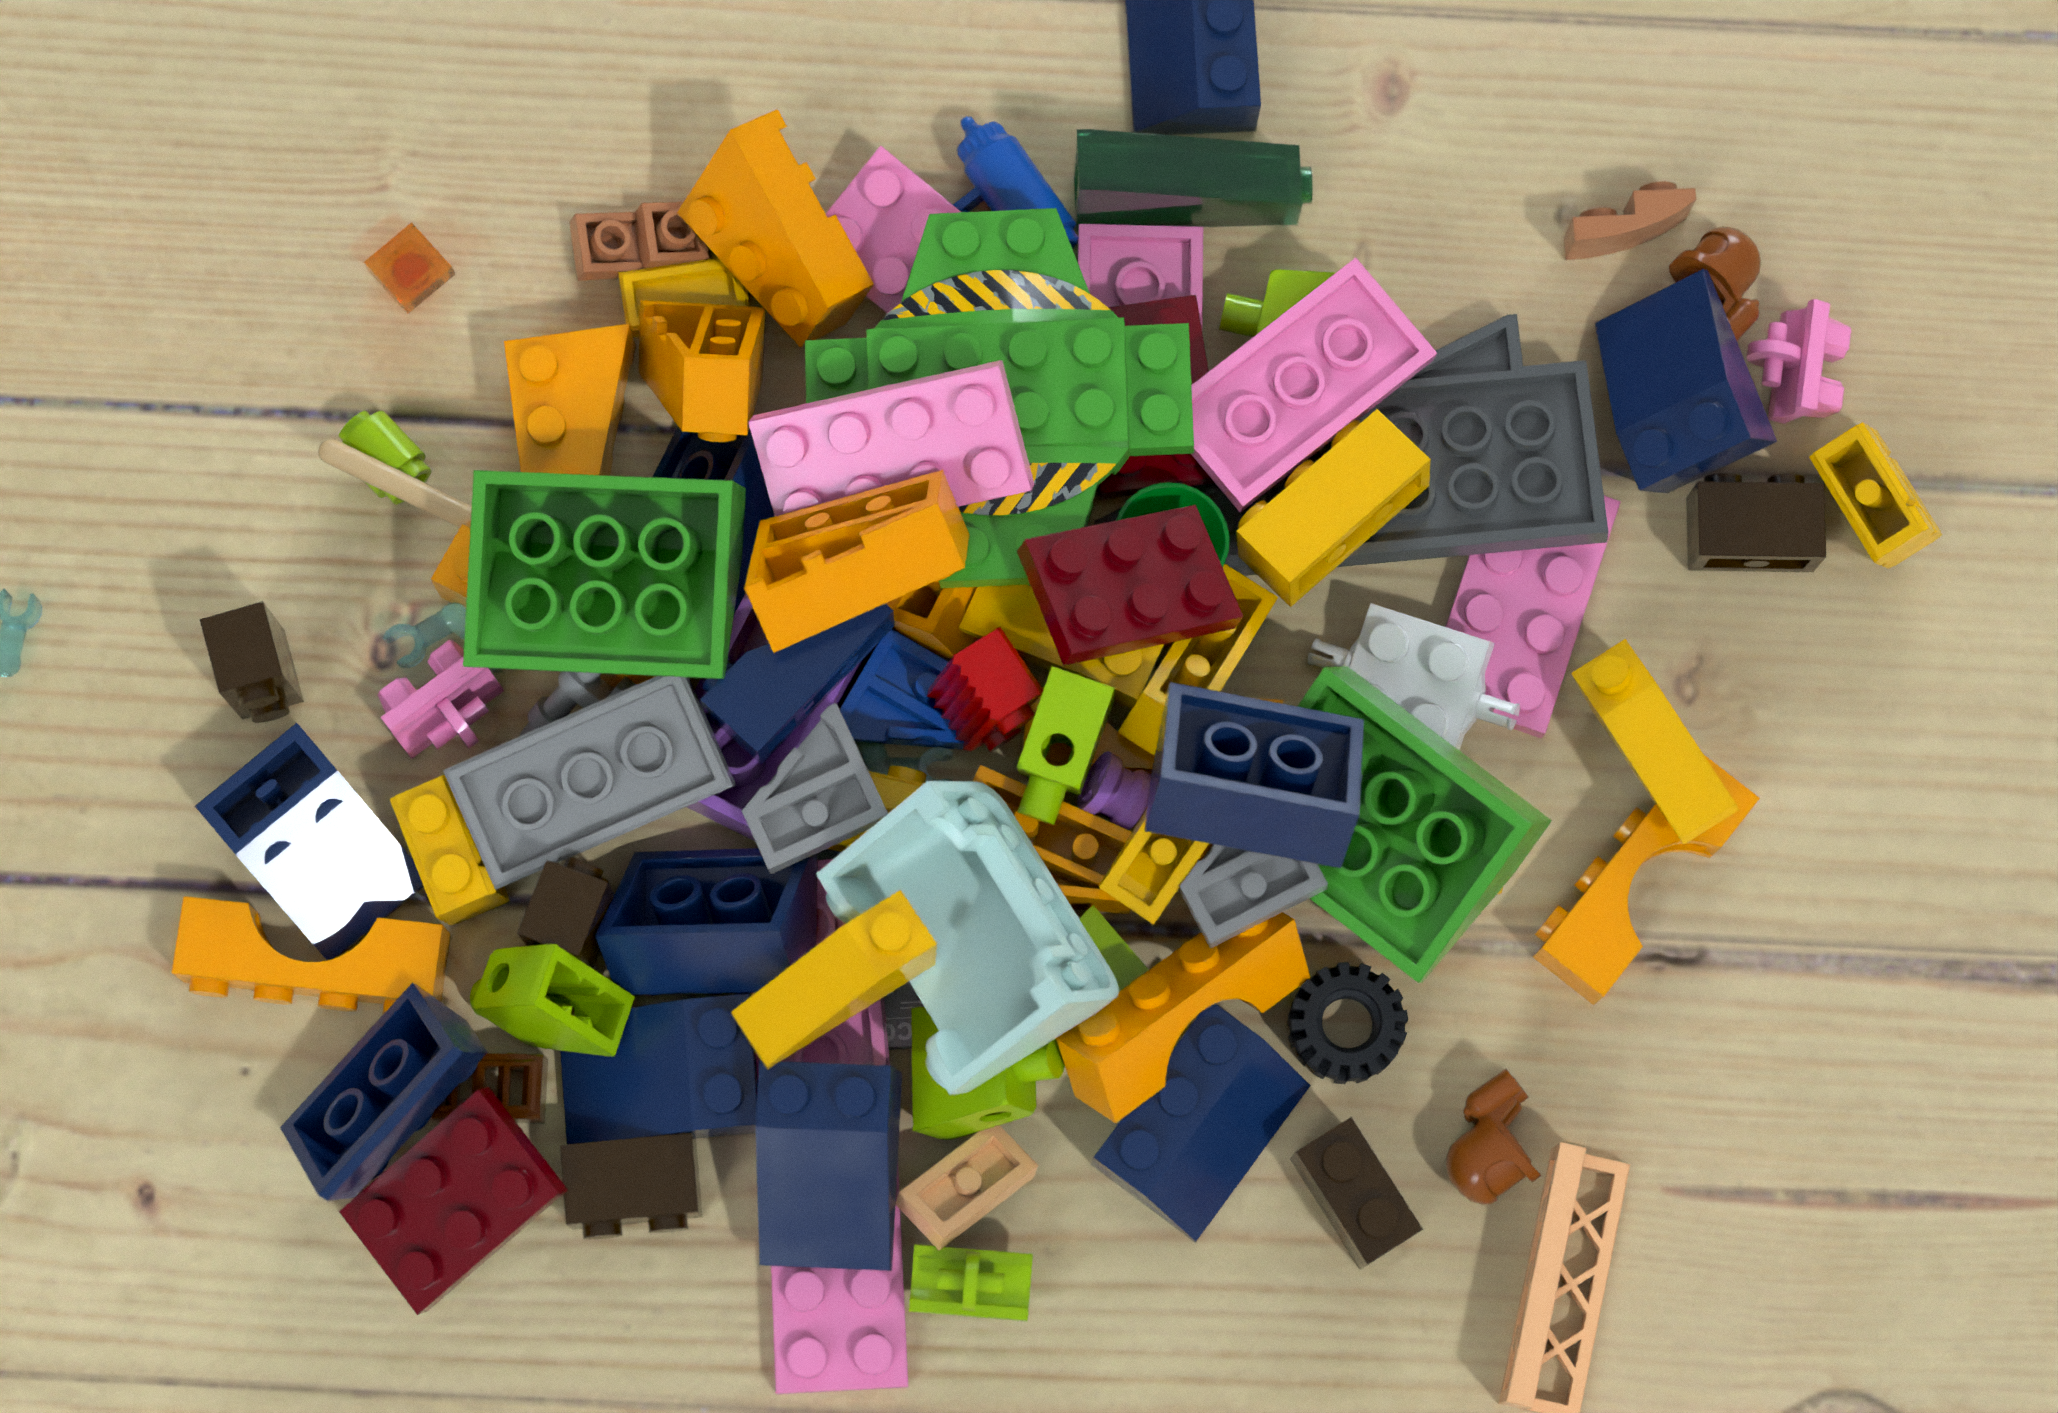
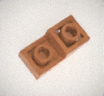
M1665 181L1648 183L1641 186L1639 190H1633L1623 210V215H1617V211L1612 208H1594L1582 212L1580 217L1572 218L1564 235L1565 259L1576 260L1610 255L1634 248L1665 234L1686 220L1696 201V189H1677L1675 183Z
M683 202L641 203L635 212L576 213L569 222L578 281L619 278V272L710 259L709 249L677 213Z

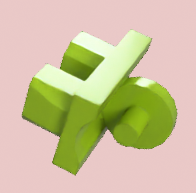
M914 1244L909 1312L1028 1322L1033 1254L944 1247L939 1251L935 1246Z

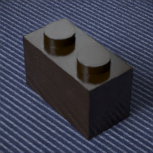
M1716 473L1705 476L1704 481H1697L1686 497L1688 571L1814 572L1826 558L1824 483H1805V477L1797 474L1770 476L1767 478V482H1742V476L1739 474Z
M263 601L199 619L219 694L241 719L251 717L252 722L255 723L276 720L290 713L289 706L304 702L285 630Z
M567 857L564 866L546 860L517 932L525 945L556 944L594 969L601 951L595 935L614 897L609 881L602 877L604 871L595 865L573 857Z
M1352 1117L1302 1147L1290 1158V1161L1360 1270L1423 1230Z
M692 1132L560 1145L563 1184L568 1189L564 1193L566 1225L572 1230L583 1229V1239L623 1236L622 1225L648 1222L649 1233L683 1231L688 1229V1218L703 1217L697 1143Z

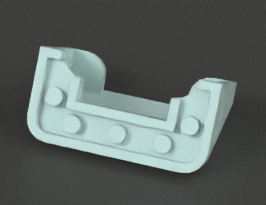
M927 781L816 873L827 892L826 901L829 908L842 922L847 923L901 890L937 943L935 965L909 982L939 1032L927 1040L926 1051L928 1057L926 1058V1066L933 1079L939 1085L946 1088L949 1095L971 1091L1096 1014L1118 997L1119 987L1117 980L1008 805L992 788L984 783L977 781Z

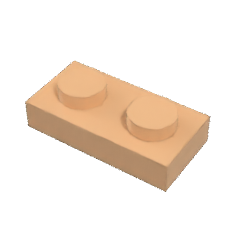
M998 1125L977 1132L902 1189L898 1194L896 1206L940 1251L1033 1179L1038 1164Z

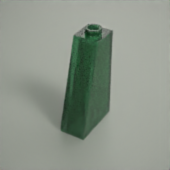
M1077 129L1073 171L1076 231H1078L1079 224L1190 227L1297 225L1302 205L1312 203L1311 166L1300 165V145L1095 129Z

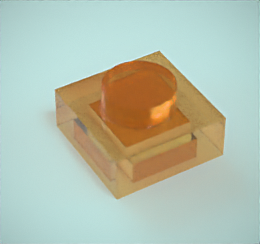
M412 222L364 261L367 270L407 314L455 275L453 267Z

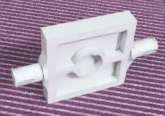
M1370 603L1360 636L1351 646L1350 650L1317 638L1314 640L1311 649L1332 655L1333 659L1331 660L1310 652L1308 655L1309 665H1316L1322 668L1348 666L1459 751L1464 735L1476 722V719L1505 727L1511 731L1517 720L1494 713L1493 710L1498 709L1516 716L1519 715L1520 704L1518 703L1514 704L1485 694V672L1495 643Z

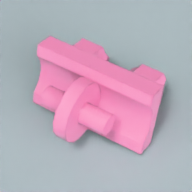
M1812 299L1808 301V306L1804 309L1785 311L1781 313L1780 322L1769 323L1767 340H1757L1748 344L1747 360L1754 365L1764 367L1762 384L1772 387L1768 413L1769 420L1785 424L1803 416L1825 418L1838 413L1842 409L1844 387L1840 381L1822 377L1823 360L1833 363L1844 358L1849 350L1851 327L1829 317L1830 303Z
M448 640L430 654L427 663L437 676L420 689L416 690L410 681L404 677L396 678L378 693L386 713L381 719L411 759L431 744H434L438 750L457 735L470 749L479 740L469 726L488 713L489 710L485 704L504 691L489 668L463 667L464 649L453 640Z

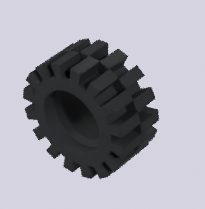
M1349 962L1338 963L1335 967L1329 969L1326 966L1305 981L1291 1003L1292 1007L1287 1020V1026L1290 1028L1288 1039L1291 1048L1295 1047L1299 1054L1297 1059L1303 1066L1307 1064L1315 1071L1313 1075L1322 1080L1324 1077L1331 1078L1337 1084H1346L1347 1081H1356V1083L1367 1081L1371 1076L1382 1072L1397 1056L1400 1047L1404 1044L1407 1035L1405 1024L1408 1022L1407 1010H1403L1401 1004L1404 998L1399 989L1393 990L1388 983L1391 979L1384 973L1377 975L1370 971L1372 966L1362 963L1358 967L1349 966ZM1340 999H1351L1361 1003L1368 1010L1372 1020V1030L1366 1042L1357 1047L1344 1048L1328 1039L1323 1030L1322 1018L1325 1009L1331 1003Z

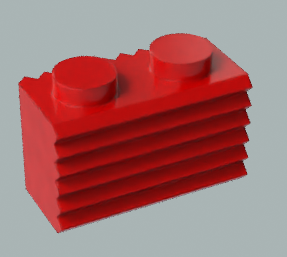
M999 627L956 653L928 688L927 697L935 699L934 708L943 709L941 718L950 720L948 729L957 731L955 739L964 741L963 750L972 752L984 744L989 752H993L1022 732L1020 727L1034 718L1035 713L1031 706L1039 699L1043 689L1002 628Z

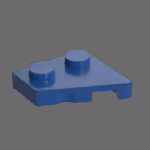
M891 629L877 644L840 708V712L854 741L963 750L964 741L955 739L957 731L948 729L950 720L941 718L943 709L934 708L935 699L927 697L928 688L948 664V661Z

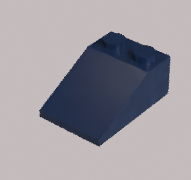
M1702 269L1595 323L1616 434L1639 491L1669 493L1778 442L1708 270Z
M749 994L683 999L633 1007L630 1010L615 1057L560 1050L567 1145L691 1132L695 1138L756 1133L758 1080L755 1050L731 1014L735 1008L750 998Z
M759 1061L755 1126L759 1265L892 1271L902 1072L891 1065L781 1061L766 1069L762 1061Z

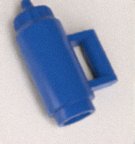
M970 116L962 118L960 125L965 132V139L957 147V154L965 165L966 176L975 188L953 205L961 212H970L983 201H985L991 211L1057 208L1071 247L1074 249L1079 240V237L1073 230L1076 226L1075 220L1016 137L1007 134L1002 125L995 121L982 126L977 124Z

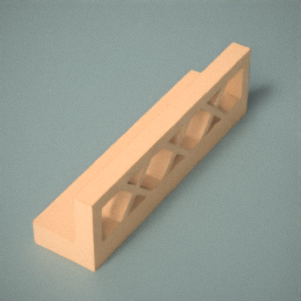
M1560 1142L1551 1148L1498 1404L1534 1413H1580L1630 1164L1585 1154V1147ZM1582 1169L1612 1176L1607 1202L1588 1215L1584 1213L1576 1200ZM1604 1213L1599 1236L1591 1221ZM1574 1214V1216L1577 1219V1222L1571 1225L1572 1216ZM1582 1227L1597 1251L1594 1266L1573 1279L1564 1266L1563 1259L1568 1235ZM1591 1277L1586 1300L1578 1285ZM1561 1278L1565 1285L1558 1289L1559 1279ZM1569 1291L1584 1315L1581 1330L1559 1343L1550 1329L1555 1300ZM1547 1342L1551 1349L1544 1353ZM1578 1342L1573 1364L1564 1350ZM1554 1356L1558 1358L1570 1377L1565 1405L1535 1398L1541 1366Z

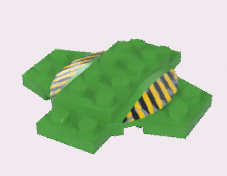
M1057 208L929 214L902 301L874 329H866L867 338L805 340L806 403L999 360L1003 361L1034 486L1028 492L958 507L970 534L965 568L938 581L940 588L1030 585L1017 554V550L1025 539L1087 527L1098 485L1111 473L1115 475L1130 456L1194 453L1189 323L1125 326L1124 317L1118 318L1113 311L1090 294Z

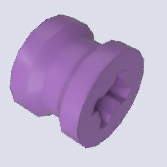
M1104 752L1089 770L1082 792L1077 798V807L1091 814L1101 813L1109 818V822L1130 830L1147 808L1151 774L1143 769L1131 771L1123 767L1120 757L1111 752Z

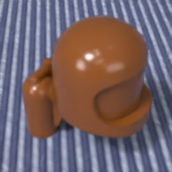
M1725 226L1713 228L1702 236L1700 243L1694 250L1680 253L1671 262L1669 272L1675 282L1702 269L1708 270L1737 341L1758 319L1759 301L1757 299L1742 298V296L1753 285L1760 273L1761 257L1754 241L1744 232Z
M1507 1069L1467 1096L1466 1107L1463 1109L1464 1118L1468 1123L1472 1122L1476 1125L1460 1136L1449 1147L1446 1156V1171L1452 1184L1465 1198L1481 1205L1493 1204L1498 1201L1499 1196L1525 1177L1533 1183L1542 1176L1531 1165L1530 1157L1508 1129V1126L1522 1110L1521 1103L1529 1098V1096Z

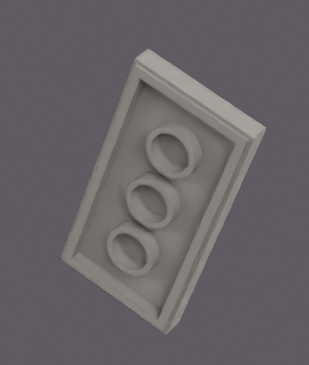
M656 676L443 770L495 890L543 870L546 860L559 863L567 857L575 856L736 785L689 677Z

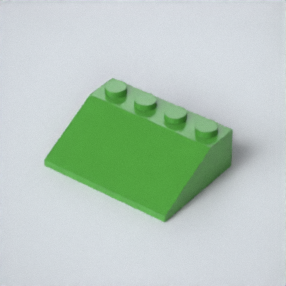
M474 470L463 667L725 679L743 553L746 488L734 481Z
M1348 666L1324 667L1297 707L1364 719L1360 812L1341 868L1318 864L1328 883L1327 890L1310 899L1412 979L1422 983L1514 875L1552 820Z

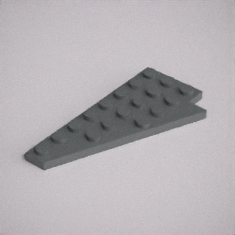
M1517 314L1506 315L1436 350L1437 355L1430 364L1358 419L1362 422L1376 409L1389 419L1431 459L1430 486L1337 567L1606 543L1608 540V524L1587 362L1583 360L1523 366ZM1332 441L1308 460H1312L1315 463L1331 449ZM1291 473L1242 512L1237 510L1216 483L1192 486L1210 497L1221 510L1227 522L1230 536L1229 552L1225 564L1244 576L1257 574L1238 557L1236 531L1238 530L1239 521L1253 505L1262 500L1269 503L1282 492ZM1121 508L1095 520L1094 525L1116 521Z

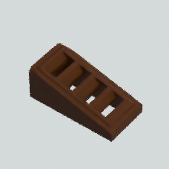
M486 1053L478 1062L473 1072L471 1095L478 1089L485 1088L486 1071H498L497 1098L516 1123L545 1124L548 1058L544 1054ZM512 1071L523 1072L521 1105H510ZM460 1084L446 1097V1105H439L434 1110L430 1120L443 1121L460 1106Z

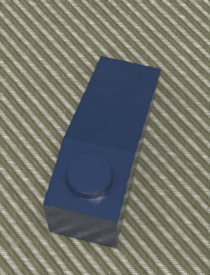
M885 603L773 653L770 644L745 652L735 664L727 660L725 679L707 678L702 686V689L707 692L700 699L705 714L762 765L895 626L893 610Z

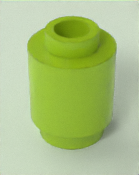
M362 411L350 419L339 433V438L343 441L342 443L424 483L431 475L432 470L424 463L425 453L384 411H378L372 415L367 411ZM366 483L379 498L387 496L395 505L404 502Z

